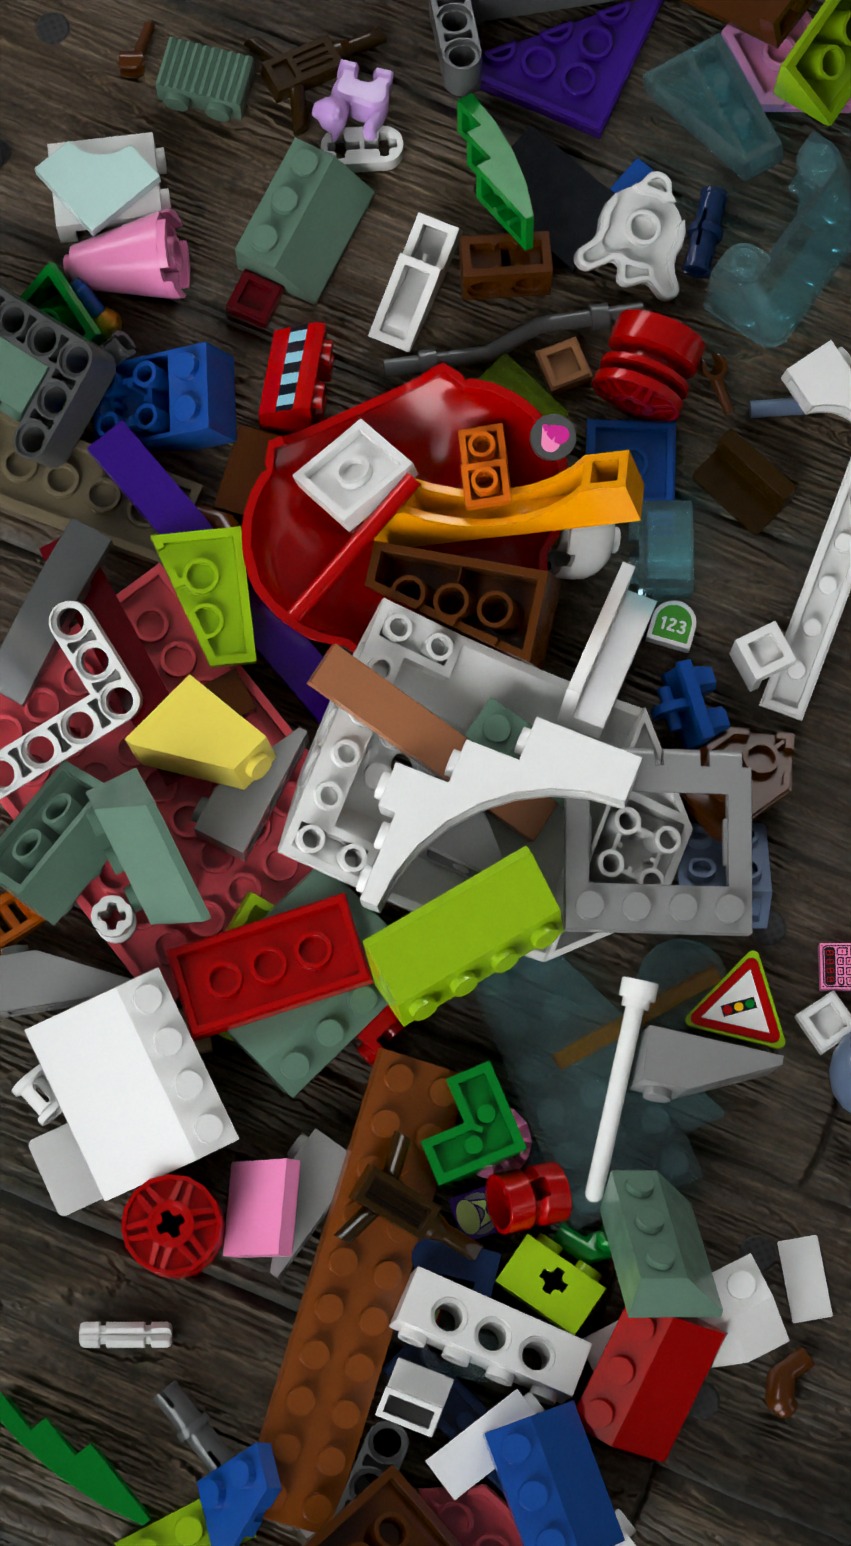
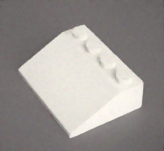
M159 967L151 969L24 1030L104 1201L141 1186L149 1179L163 1176L239 1140Z

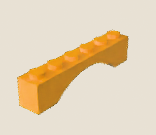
M630 450L584 455L574 465L553 477L530 485L511 488L512 504L469 511L466 510L463 489L432 484L416 479L421 483L420 487L374 538V541L417 547L641 521L645 484Z

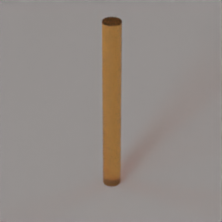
M710 965L657 995L655 1003H650L649 1011L643 1012L641 1026L720 982L721 978L716 968ZM623 1015L552 1054L557 1067L562 1071L617 1040L620 1034Z

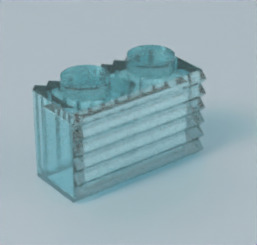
M643 500L641 521L628 522V541H636V557H629L628 564L636 566L630 584H637V594L648 598H690L694 590L693 501Z

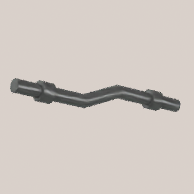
M607 303L589 305L587 310L535 316L486 346L436 352L435 348L417 350V355L383 359L385 377L420 372L421 376L430 368L443 362L452 368L492 363L542 333L591 327L592 331L610 329V324L616 323L619 313L627 309L644 310L643 303L609 307Z

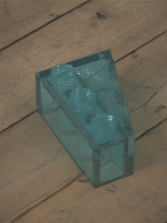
M720 33L642 75L645 93L744 181L784 161L782 142Z

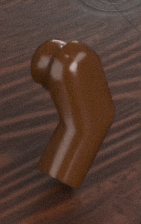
M801 1346L773 1366L766 1376L765 1401L768 1408L779 1418H789L795 1414L798 1409V1402L795 1400V1380L815 1366L811 1357Z

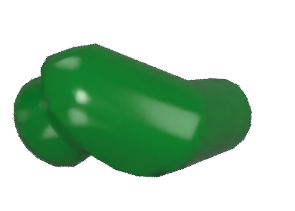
M562 1224L553 1237V1241L559 1244L564 1252L588 1265L612 1258L604 1226L601 1227V1230L583 1236L569 1226Z

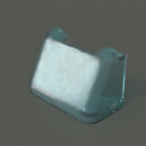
M814 130L799 150L796 158L798 172L788 188L789 191L798 197V209L794 219L769 254L749 243H739L731 246L712 270L703 305L705 310L764 347L782 345L791 336L851 251V177L839 149L831 141Z

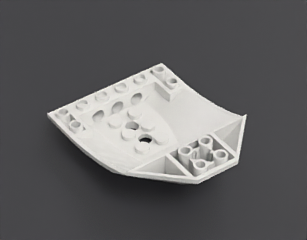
M386 598L381 600L353 653L355 658L462 735L466 734L490 697L532 726L536 717L557 724L556 721L570 683L566 679L542 671L469 639ZM616 699L600 739L596 740L614 747L654 748L655 765H661L662 748L646 707L640 708ZM330 701L300 771L277 852L356 888L365 865L374 866L380 851L374 848V843L382 823L385 821L391 824L393 818L380 813L378 807L380 800L374 798L382 774L384 772L392 773L391 762L395 755L401 754L406 756L411 761L413 769L433 777L435 775ZM632 791L625 810L592 801L589 815H592V861L589 863V883L671 885L693 830L680 794ZM558 805L556 806L534 842H527L490 814L482 811L487 815L503 858L524 846H527L532 852L561 910L563 923L564 809ZM417 856L396 882L387 902L413 912L467 879ZM564 931L550 946L544 949H534L524 956L546 962L612 933Z

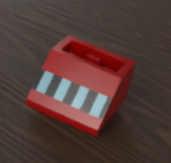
M315 322L274 330L258 413L260 429L292 434L324 420L327 397H325L326 383L323 381L331 382L335 356L332 355L334 340L327 339L326 323Z

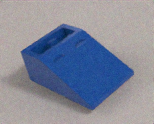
M202 342L123 361L116 367L114 377L93 414L94 442L121 420L125 422L149 452L200 450L237 442L234 357L208 342Z

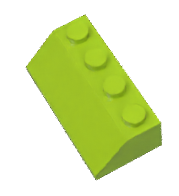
M524 846L363 940L374 984L404 1027L414 1020L421 1021L428 1018L437 1010L438 1006L451 998L467 995L476 988L480 981L495 972L503 973L517 963L519 958L534 949H544L550 946L564 932L561 910L532 852L527 846Z

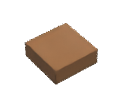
M576 336L535 352L534 358L551 396L592 381L593 375Z

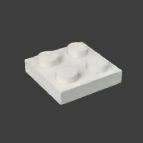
M359 419L292 476L299 488L350 532L372 514L407 472L414 478L418 475V472L413 462L366 422Z

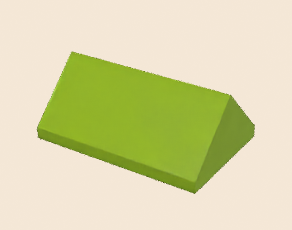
M825 0L781 64L773 94L827 126H832L851 98V0Z

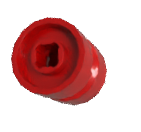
M554 1161L526 1167L523 1172L519 1169L494 1173L489 1175L486 1181L485 1197L488 1213L494 1227L503 1235L530 1229L533 1224L541 1227L568 1220L571 1214L572 1197L569 1182L564 1170Z

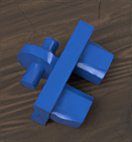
M691 659L677 662L674 669L661 675L664 687L657 689L661 704L653 707L650 710L653 721L666 719L670 733L679 732L684 749L697 750L713 737L730 728V722L726 710L722 706L707 709L702 696L710 694L716 689V679L712 667H693Z

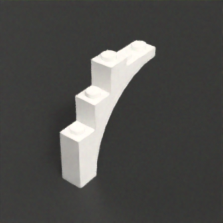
M536 717L532 729L524 726L518 738L514 753L521 755L520 759L466 739L462 751L454 749L447 763L444 775L450 777L449 782L396 762L391 774L387 772L382 774L374 798L380 800L378 804L380 813L393 818L391 824L385 821L382 823L374 843V848L380 850L374 866L365 865L358 880L356 891L362 893L360 897L362 906L381 913L396 882L416 857L448 829L482 811L514 801L546 797L586 799L625 810L641 770L643 757Z

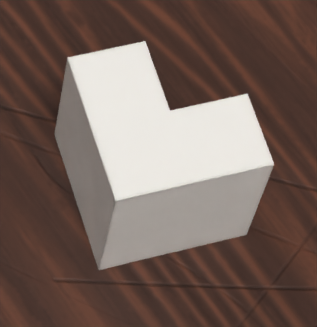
M398 1357L375 1415L432 1438L455 1379Z

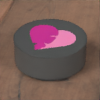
M548 414L541 417L530 431L529 441L531 448L538 457L546 461H559L565 458L573 450L576 443V431L573 424L566 417L559 414Z

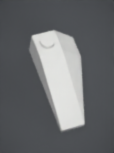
M751 1253L712 1272L723 1313L721 1317L698 1318L728 1334L711 1368L748 1363L789 1342L774 1297ZM618 1321L583 1338V1340L592 1343L587 1360L593 1372Z

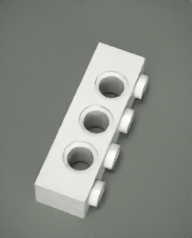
M419 1266L410 1274L388 1326L399 1331L398 1338L410 1345L422 1348L426 1343L443 1351L441 1356L445 1360L462 1367H468L469 1363L486 1370L485 1376L488 1379L504 1386H512L514 1382L529 1389L538 1402L554 1406L556 1402L562 1404L573 1397L592 1347V1343ZM443 1309L453 1315L455 1319L454 1331H445L438 1327L434 1317L436 1310ZM480 1329H489L496 1334L499 1342L496 1351L487 1350L480 1344L478 1338ZM524 1348H532L539 1353L542 1360L540 1370H532L525 1365L522 1359Z

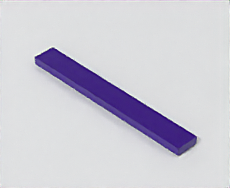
M123 420L87 447L89 454L158 535L214 529ZM247 574L255 650L320 725L330 700L306 683L323 659V656L307 637L302 636L282 622L256 594Z

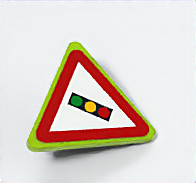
M749 951L685 1018V1023L688 1027L778 1050L782 1049L786 1042L759 953L756 951Z

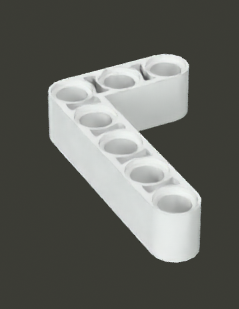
M64 601L57 604L50 613L49 627L90 695L0 750V761L8 762L14 770L12 783L9 786H0V800L131 720L142 708L143 696L140 688L92 611L83 603ZM70 608L77 609L84 618L82 630L75 635L66 634L60 626L62 613ZM93 648L102 649L109 659L107 669L99 675L90 673L84 664L86 653ZM118 687L127 689L133 697V705L125 714L114 712L109 705V695ZM76 712L87 713L93 720V731L87 738H79L70 730V719ZM38 736L48 738L54 746V754L48 762L37 761L31 754L30 745Z

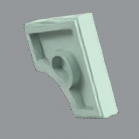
M67 141L34 168L36 175L93 237L161 182L160 175L132 145L116 153L98 155L82 151L70 141Z

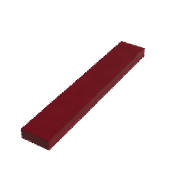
M59 539L39 548L45 562ZM99 567L90 582L92 588L83 604L92 611L141 690L143 696L142 708L131 719L136 728L169 695V692L101 567ZM77 611V613L75 614V618L82 629L84 625V618L79 611ZM93 648L97 659L105 671L109 660L107 654L100 648ZM123 687L115 688L114 690L124 709L128 712L133 705L132 694ZM157 768L166 786L186 776Z

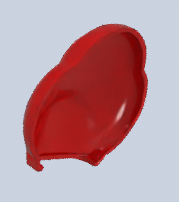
M443 362L430 368L421 376L303 430L285 436H278L268 441L265 458L267 470L261 472L250 492L242 522V550L248 578L256 594L264 604L290 628L314 641L344 646L354 653L381 600L386 598L365 586L374 539L301 623L294 619L287 610L364 523L362 521L350 532L347 531L298 487L292 475L359 419L366 422L413 462L418 472V475L415 477L416 479L432 484L463 489L460 466L462 461L458 430L503 423L511 488L530 485L559 474L568 469L567 459L565 457L559 461H546L533 452L529 441L530 431L536 421L543 417V415L527 400L512 390L493 382L474 378L465 380L460 372ZM562 530L417 546L413 548L548 571L547 555ZM411 610V611H413V612H415V613H417V614H419V615H421V616H423V617H425V618H427V619H430V620H432V621H434V622H436V623H438V624H440V625H442V626H444V627H446V628H448V629H450V630H452V631H455V632H457V633H459V634H461V635H463V636H465V637H467V638H469V639H472V640H474V641H476V642H478V643H480V644H483V645H485V646H487V647H489V648H492V649H494V650H496V651H498V652H501V651H499V650H497V649H495V648H493V647H491V646H488V645H486V644H484V643H482V642H480V641H478V640H476V639H473V638H471V637H469V636H467V635H465V634H463V633H461V632H458V631H456V630H454V629H452V628H450V627H448V626H446V625H444V624H441V623H439V622H437V621H435V620H433V619H431V618H429V617H426V616H424V615H422V614H420V613H418V612H416V611H414V610Z

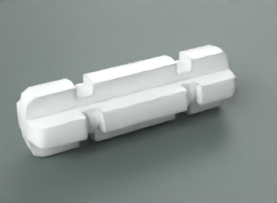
M83 1322L79 1328V1343L83 1348H100L101 1344H106V1348H145V1344H151L152 1348H168L172 1344L173 1330L169 1322H151V1325H146V1322H106V1325H101V1322Z

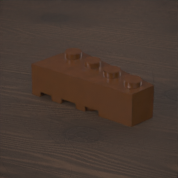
M374 541L365 581L366 587L381 596L543 671L562 583L552 573L544 570Z

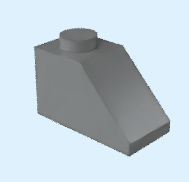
M480 812L448 829L418 855L466 879L473 877L503 859L487 815L484 812Z

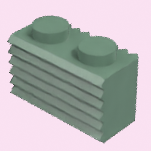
M169 37L155 84L157 97L159 100H163L165 106L176 111H187L188 107L204 110L208 117L217 121L226 122L231 117L242 120L253 80L255 79L254 58L250 55L245 56L242 53L236 54L233 51L228 52L225 49L220 50L217 47L211 48L208 45Z

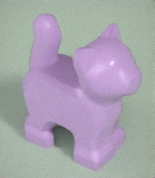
M341 59L337 71L338 79L331 90L330 96L316 101L312 108V116L319 121L322 129L331 134L332 142H336L347 124L348 117L365 123L362 131L367 141H374L377 138V131L382 127L388 114L389 95L392 91L394 72L377 67L373 73V81L366 82L358 79L359 65L356 62Z

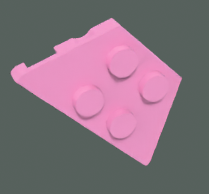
M806 11L778 49L729 24L722 30L720 39L759 112H803L773 94L781 64L812 21L808 11ZM851 98L840 113H851Z

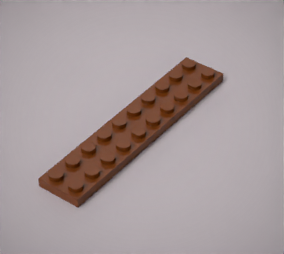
M378 1048L258 1439L260 1443H271L282 1488L273 1505L265 1511L263 1515L265 1519L316 1533L335 1514L350 1476L394 1330L388 1326L413 1267L412 1251L420 1240L415 1239L379 1216L350 1245L334 1236V1234L362 1207L348 1197L367 1164L383 1171L394 1131L405 1135L411 1140L399 1181L430 1201H433L437 1183L420 1141L455 1127L459 1111L446 1079L459 1074V1072L384 1048Z

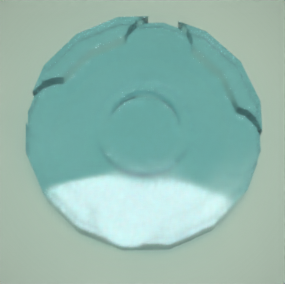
M671 939L658 944L644 957L636 979L659 984L655 1003H650L649 1011L644 1012L656 1024L675 1031H692L696 1028L686 1025V1016L727 975L721 958L708 945L685 939Z

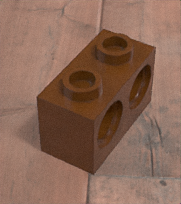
M549 231L533 232V248L527 251L510 234L460 237L459 271L462 301L550 295L553 266Z

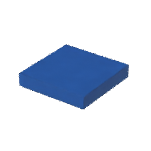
M587 419L585 455L630 450L645 484L642 511L674 512L676 422Z

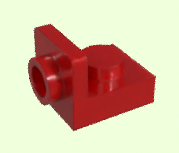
M389 1005L356 1036V1039L361 1043L356 1049L357 1052L372 1067L378 1048H383L378 1042L384 1037L390 1043L406 1027L402 1026Z

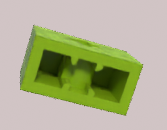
M539 1233L535 1239L527 1234L494 1284L557 1328L575 1336L606 1289L598 1283L602 1275L581 1260H578L575 1266L559 1256L563 1248L546 1235ZM554 1270H558L562 1273L560 1283L566 1288L563 1292L554 1289L548 1294L542 1289L545 1281L539 1276L542 1271L550 1275Z

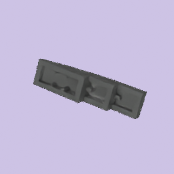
M73 517L47 559L0 648V694L23 707L60 649V645L49 627V616L52 609L64 601L83 603L92 588L91 580L113 546L111 538ZM67 609L60 617L61 629L66 634L70 632L69 624L77 613V609Z

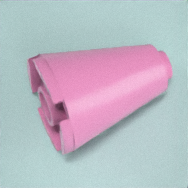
M161 210L71 245L69 254L64 255L63 268L67 280L74 281L79 278L93 291L167 299L185 298L186 294L181 289L189 288L190 258L187 240L179 241L175 228L183 227L181 219L175 210Z

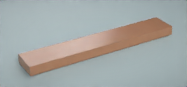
M331 645L306 684L436 777L449 782L450 777L444 775L449 758L454 749L462 751L466 739H469L339 645ZM550 797L519 800L485 810V812L527 842H534L558 803Z

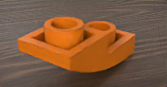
M503 423L458 430L462 461L460 466L466 510L512 504L509 461Z

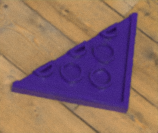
M628 0L597 11L596 15L576 22L571 20L540 31L539 35L517 43L512 41L482 52V85L479 89L600 139L665 0H636L633 2Z

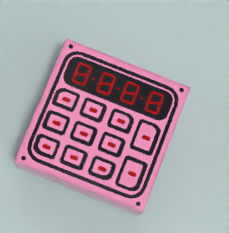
M819 943V991H851V943Z

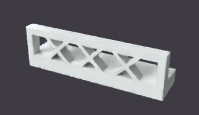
M622 562L571 678L556 721L557 724L596 739H600L657 603L653 599L628 590L636 566Z

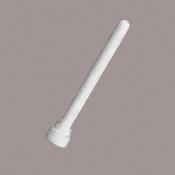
M622 977L618 995L623 996L621 1005L625 1006V1011L585 1190V1196L590 1202H599L604 1196L643 1012L649 1011L650 1003H655L659 987V984L630 977Z

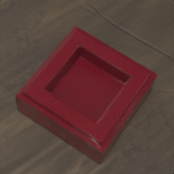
M244 269L226 305V312L267 329L285 293V286Z

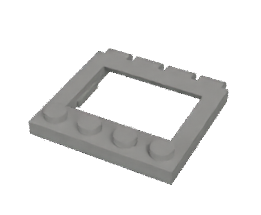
M617 747L643 757L642 767L633 787V792L725 794V819L722 820V866H726V886L589 883V863L592 861V815H589L590 800L564 798V931L750 936L752 934L751 768L742 767L741 751L708 750L707 766H701L700 750L662 749L661 765H655L654 748Z

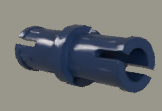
M706 186L701 189L695 221L690 223L688 228V236L691 239L682 270L685 274L694 278L702 279L710 276L716 244L720 243L723 238L724 231L721 223L729 195L725 190L714 186Z

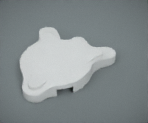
M654 171L649 173L641 182L615 193L606 202L600 213L594 238L575 252L573 257L575 265L580 270L587 272L607 263H613L617 267L616 282L619 286L631 287L645 284L651 289L657 299L663 302L674 299L678 295L680 288L675 275V261L683 246L686 226L685 220L682 221L680 213L674 204L677 201L672 194L670 178L663 172Z

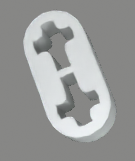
M382 125L380 130L377 131V138L374 141H367L362 131L363 127H344L336 142H332L331 134L328 132L321 141V150L335 157L336 153L334 150L336 144L344 143L347 150L345 158L338 159L353 173L391 170L398 166L403 159L404 142L402 136L391 126ZM379 141H388V145L391 147L389 155L380 156V151L377 149L379 148Z

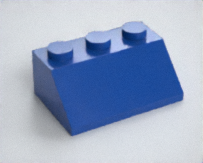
M574 1400L483 1434L523 1546H614L625 1541Z

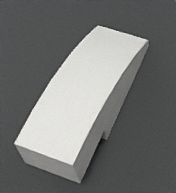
M418 212L404 251L399 254L368 334L369 337L410 353L463 233L460 228Z

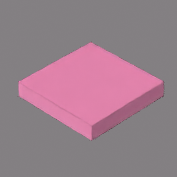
M283 1158L232 1162L223 1256L233 1258L292 1256L300 1160Z

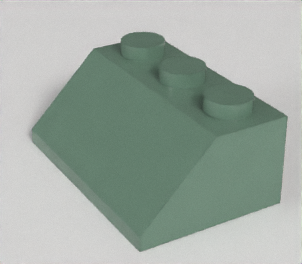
M295 137L235 248L237 269L244 271V269L283 285L285 286V292L316 306L367 211L375 191L337 157Z
M66 760L59 765L0 837V886L53 926L71 910L74 901L90 881L101 873L104 864L108 861L104 850L112 846L106 833L98 837L96 836L84 812L92 808L85 792L103 784V782Z
M137 768L131 769L85 792L92 808L84 812L97 837L106 833L112 846L105 849L104 852L115 874L118 875L125 871L131 883L124 887L123 890L134 913L144 910L151 925L204 922L210 919L211 916Z
M611 1170L599 1210L628 1318L721 1317L723 1308L691 1202L657 1170Z

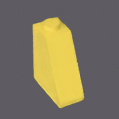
M190 674L125 738L135 758L143 765L243 790L254 780L262 778L269 771L272 762L277 758L267 737Z

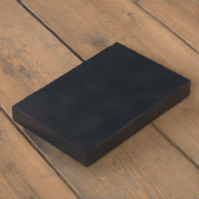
M531 125L511 148L527 183L534 214L533 232L549 231L552 258L570 274H573L578 269L573 259L575 252L594 238L600 213L614 193ZM476 184L474 185V191H473L475 194H476Z

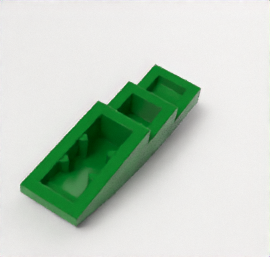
M473 93L457 99V132L467 142V165L476 174V198L520 246L527 251L533 248L534 214L526 180L514 151L499 126Z
M0 1392V1422L22 1446L55 1475L96 1503L142 1526L147 1525L154 1519L95 1443H90L78 1453L51 1418H44L33 1427L9 1395Z

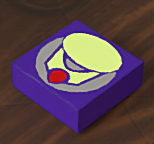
M486 1186L448 1199L458 1230L475 1241L498 1233L488 1213L485 1197Z

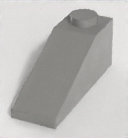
M299 727L272 746L277 758L272 762L269 771L259 780H254L245 790L219 784L215 787L210 798L203 796L191 818V821L196 823L194 827L196 837L246 862L309 743L308 731Z
M28 945L5 947L0 949V1016L8 1018L74 1007L130 979L42 951H29Z
M649 1025L638 1035L629 1090L642 1092V1097L646 1100L666 1103L670 1102L671 1099L674 1100L767 1076L783 1065L784 1056Z
M316 1128L310 1136L302 1133L287 1153V1156L291 1159L300 1160L301 1165L293 1254L288 1257H272L270 1273L279 1280L327 1215L347 1150Z

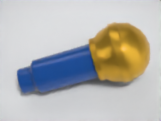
M79 278L75 279L70 284L71 288L101 331L103 339H109L114 332L120 331L122 328L120 315L114 310L104 307L86 283H83Z

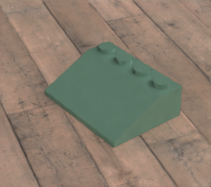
M312 869L262 918L280 914L345 892L368 966L369 962L363 940L388 926L374 911L363 907L360 898L344 882L316 869ZM373 983L225 1032L283 1092L294 1098L388 1004Z

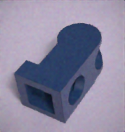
M424 1238L415 1245L412 1251V1263L414 1270L419 1266L442 1277L474 1284L473 1291L491 1298L502 1253L482 1248L476 1260L471 1261L440 1241Z

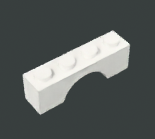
M832 340L787 368L781 380L805 415L832 413L851 422V356L843 347L837 349Z

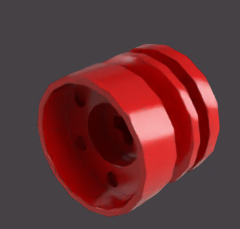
M627 309L619 313L608 343L612 351L603 354L600 361L601 369L595 373L592 388L597 395L609 404L635 416L654 421L670 422L678 419L683 407L682 400L686 399L690 388L686 380L695 377L705 351V342L690 327L662 314L641 309Z
M166 1174L149 1179L133 1191L123 1209L121 1231L126 1249L138 1264L160 1277L183 1279L198 1275L214 1263L224 1245L226 1224L220 1205L204 1185L188 1176ZM168 1214H172L176 1219L184 1217L185 1222L179 1226L180 1235L175 1238L168 1232L161 1234L160 1231L166 1225L164 1217Z

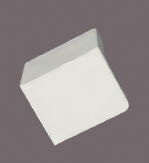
M776 621L736 639L729 653L750 692L758 689L762 680L795 665L797 661Z

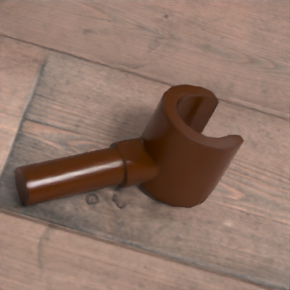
M145 22L135 44L134 51H120V77L140 78L144 76L145 53L155 28L152 22Z
M711 352L714 359L713 369L708 372L705 361L701 359L696 372L700 376L710 379L725 415L735 411L723 378L728 368L727 361L722 355Z

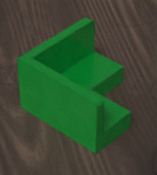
M490 1061L446 1079L463 1124L420 1141L434 1174L438 1189L447 1187L526 1153L527 1147Z

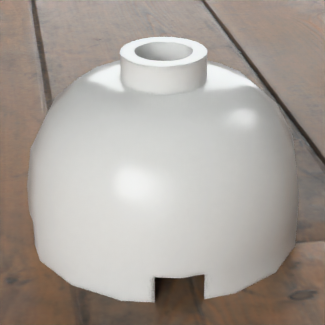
M615 524L562 530L547 555V562H550L552 567L548 571L555 577L562 579H585L595 575L607 564L611 553L615 554L618 551L621 540L619 527H615Z

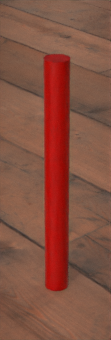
M408 472L287 610L299 623L306 618L420 487L421 483Z

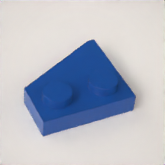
M254 1443L197 1482L211 1546H239L244 1537H254L262 1523L265 1511L276 1500L282 1488L271 1443Z

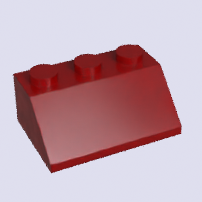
M625 1307L576 1407L585 1432L612 1447L660 1462H666L728 1333L698 1317L628 1318Z

